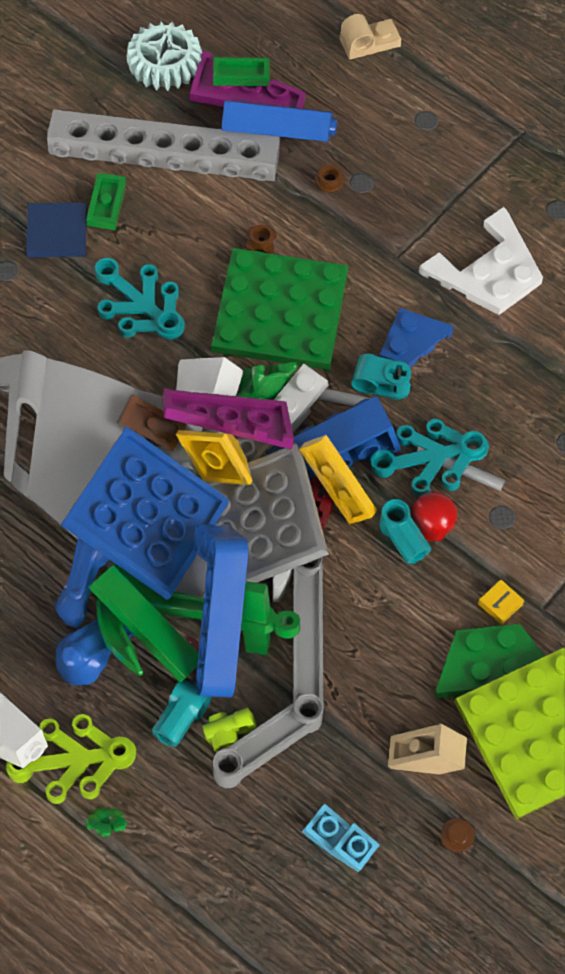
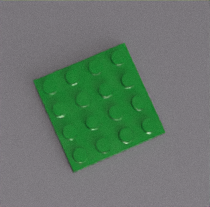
M232 248L211 352L277 363L296 362L297 366L305 364L310 368L330 371L347 280L348 265Z

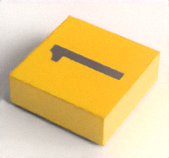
M500 580L479 599L478 605L502 625L523 605L524 599Z

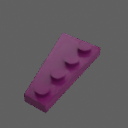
M202 51L201 62L198 64L190 90V101L224 107V101L238 99L303 108L306 92L274 79L269 82V86H213L212 54Z
M164 389L162 404L164 418L292 449L294 436L286 401Z

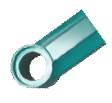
M399 499L387 501L380 515V531L385 536L390 537L407 564H414L422 560L430 553L431 547L410 517L408 505ZM388 516H397L401 521L394 522Z
M186 679L181 683H177L170 695L169 705L152 729V734L161 743L169 747L176 748L193 721L195 719L199 720L205 713L212 698L198 696L197 693H200V691L196 689V685Z

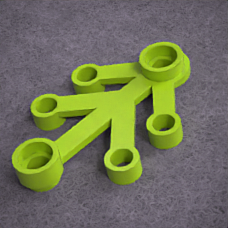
M79 714L72 721L74 733L80 737L86 736L100 747V749L87 750L62 732L56 720L49 718L43 720L39 725L45 740L52 741L67 753L41 756L20 770L13 767L14 764L7 761L6 770L13 782L24 783L31 779L34 772L69 767L58 781H52L46 787L47 799L53 804H59L66 799L67 791L90 764L102 763L93 776L84 777L79 785L80 793L84 798L94 799L99 795L100 787L115 769H125L133 764L136 758V747L126 737L119 736L111 739L92 725V720L88 715ZM79 722H87L89 724L86 729H78L76 727ZM48 726L55 728V731L51 734L43 732ZM116 748L125 749V753L121 756H117L113 752ZM92 783L96 788L92 792H87L84 790L85 785ZM55 788L62 790V794L57 797L52 796L50 792Z

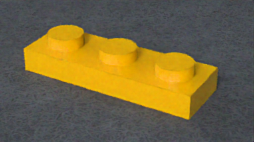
M327 435L305 442L299 448V451L348 523L353 524L372 518L377 512L376 507Z

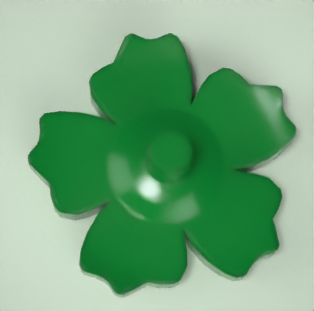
M107 807L92 810V814L85 821V826L87 830L95 828V832L99 833L101 837H109L111 829L115 832L125 830L127 821L124 819V814L121 810L111 808L108 811Z

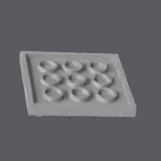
M297 443L292 446V449L284 448L249 462L248 466L253 480L250 485L204 481L230 500L215 525L231 526L247 539L248 562L246 581L257 583L329 555L306 465Z

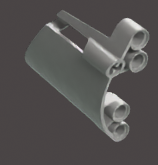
M24 350L22 354L1 357L0 390L9 392L4 477L26 498L34 501L61 524L121 432L125 429L124 426L116 422L130 395H135L163 410L162 396L140 391L120 381L78 366L48 359L33 351ZM23 403L32 406L37 415L29 474L15 462ZM109 560L104 565L110 568L112 565L115 566L116 564Z

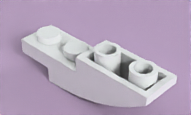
M305 364L300 367L274 399L287 402L293 432L311 413L310 407L329 385L328 380ZM237 437L239 446L246 456L248 463L267 456L265 451L273 446L272 444Z

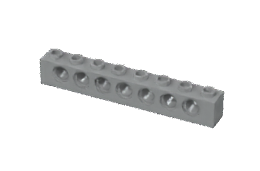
M54 109L47 134L49 154L59 157L68 156L91 161L101 160L116 164L126 163L143 167L168 168L174 171L184 170L201 174L226 175L232 178H251L258 181H275L280 147L279 136L232 132L221 129Z

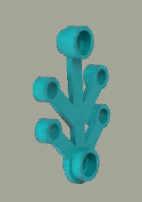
M103 258L96 263L95 275L97 280L104 285L111 284L131 301L113 302L108 299L100 301L97 308L101 319L110 320L115 314H147L153 319L134 320L131 317L122 318L118 323L119 334L122 337H133L136 332H157L164 339H175L184 332V319L176 312V300L179 297V287L176 283L169 281L161 286L164 312L155 305V283L158 280V270L154 265L147 264L140 269V278L143 282V294H141L119 275V266L114 259ZM149 272L154 274L152 276H145ZM167 290H173V291H175V292L172 293V294H167V293H166ZM104 308L111 309L109 312L102 311ZM126 325L132 326L131 329H123ZM167 325H173L174 327H172V328H167L166 326H167Z
M432 419L427 423L426 434L429 438L415 432L413 427L409 425H402L397 429L399 444L402 446L414 445L425 450L400 456H394L387 450H379L371 457V470L376 476L387 478L397 469L428 463L420 476L412 480V493L419 497L426 492H430V483L448 458L458 457L451 470H447L442 474V487L447 491H455L459 488L460 477L470 462L481 460L487 455L489 443L480 432L470 431L463 435L445 426L440 419ZM438 427L441 430L434 432L431 428ZM404 433H408L411 436L408 438H404L401 435ZM444 438L453 444L443 446L433 440ZM475 446L478 449H469V447ZM380 465L388 466L387 468H379ZM454 478L456 481L449 483L446 479ZM419 484L426 486L424 489L416 488Z

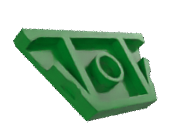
M520 624L457 630L436 688V698L464 695L545 657V655Z

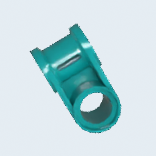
M362 354L359 356L351 385L356 391L364 394L379 395L393 400L404 399L410 393L411 384L409 380L411 378V369L408 364L402 361L381 358L373 354ZM398 369H401V375H398Z

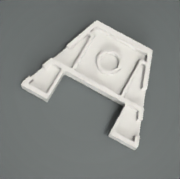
M504 207L484 220L483 226L500 244L464 270L458 271L440 252L419 267V273L427 279L430 276L440 281L441 286L449 290L454 288L466 295V299L497 315H500L540 286L543 280L541 272Z

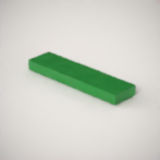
M114 565L91 584L89 589L180 683L197 667L198 652Z

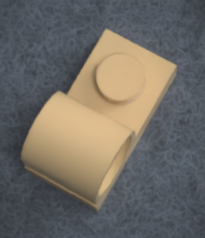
M354 14L346 18L341 25L340 41L349 60L401 46V37L392 19L368 24L365 16Z

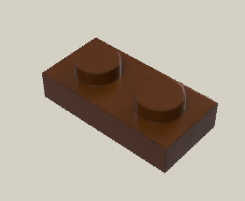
M130 395L116 422L124 427H129L140 436L170 452H174L179 442L176 433L179 430H185L187 426L186 423L164 418L163 410L135 395Z

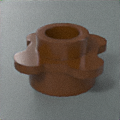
M263 224L249 229L250 239L246 242L248 250L263 251L264 253H272L274 251L273 241L277 238V232L274 229Z

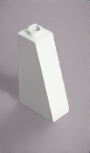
M225 357L183 359L178 364L176 390L236 396L243 370ZM187 424L184 430L223 433L191 424ZM179 441L174 452H171V458L193 474L199 475Z
M0 692V758L24 768L31 761L37 760L48 745L42 730Z

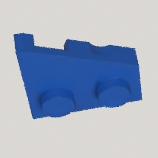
M400 308L379 357L405 362L411 368L420 357L426 356L433 351L438 342L445 337L447 339L451 337L454 326Z

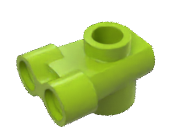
M248 707L236 711L229 716L226 712L212 715L208 718L209 723L202 726L206 740L210 744L212 743L215 752L236 743L239 740L237 735L252 732L257 728L253 713L250 712Z

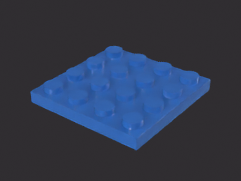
M126 426L60 525L168 600L175 592L197 555L194 549V533L197 524L215 525L230 500Z

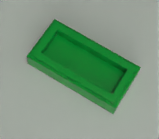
M213 57V86H269V58Z

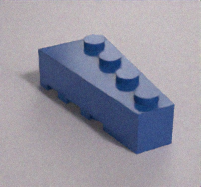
M377 396L371 399H363L355 407L343 413H335L327 421L315 427L310 426L303 429L299 435L294 437L293 445L297 443L301 447L307 441L327 435L349 469L352 463L364 459L366 464L370 463L372 455L379 450H390L392 454L402 451L394 428ZM273 445L265 453L269 455L284 449V447ZM304 458L309 481L311 482L316 474Z

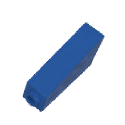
M231 99L224 101L221 130L328 142L331 135H336L338 120L333 118V111Z

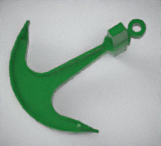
M117 564L115 565L118 571L161 615L202 620L204 598L175 591L166 600ZM246 581L241 621L246 652L266 656L270 644V632L275 630L279 637L293 638L300 632V617L293 611H282L276 614L272 607H270L267 585ZM98 598L97 619L99 630L106 646L130 671L138 676L143 675L135 648L124 630L126 626Z

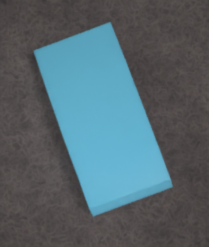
M326 804L320 807L301 831L325 851L358 872L380 845L355 823L349 825Z

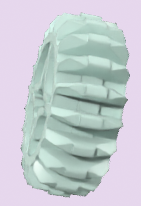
M160 21L158 26L150 23L148 29L140 27L138 34H133L131 42H129L127 47L128 54L126 56L129 70L132 75H135L137 82L143 81L145 87L154 85L156 91L159 87H165L168 91L170 86H175L179 89L181 82L189 84L190 78L195 77L198 64L201 62L202 49H200L198 37H194L192 30L185 31L183 24L175 27L173 21L169 25H164Z

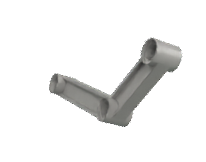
M323 557L311 561L315 565L313 567L307 568L301 565L293 568V612L300 617V632L297 636L293 637V704L230 747L224 748L215 754L213 759V778L223 788L237 786L244 777L306 734L318 730L322 724L324 709ZM305 709L313 710L316 713V715H314L313 717H305L300 712ZM224 764H232L236 767L231 773H225L219 768Z

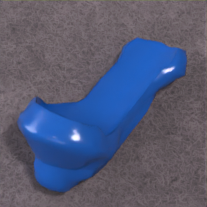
M80 538L77 540L68 581L55 604L56 612L62 621L76 629L82 625L87 617V602L91 592L89 587L94 582L99 568L109 561L107 557Z
M98 619L78 631L68 633L57 646L56 669L61 678L70 685L82 686L95 682L108 663L111 651L101 636ZM125 627L124 630L127 633L128 637L131 638L132 636H134V634L127 627Z

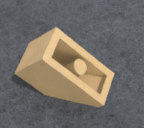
M443 724L393 735L390 739L388 767L396 770L430 774H444L465 769L467 737Z

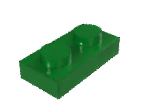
M97 173L86 219L87 226L116 230L127 184L125 176Z

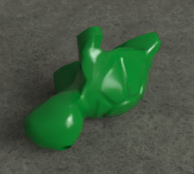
M296 362L268 366L269 374L265 375L264 365L242 369L241 391L236 396L274 400L290 381L292 374L297 370Z

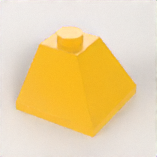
M179 430L176 433L177 438L203 481L250 485L253 480L247 458L234 435Z

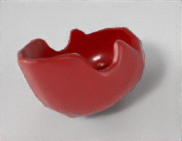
M426 492L414 501L410 509V517L426 541H440L454 528L455 522H457V507L451 498L441 492Z

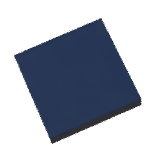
M28 203L27 257H86V203Z

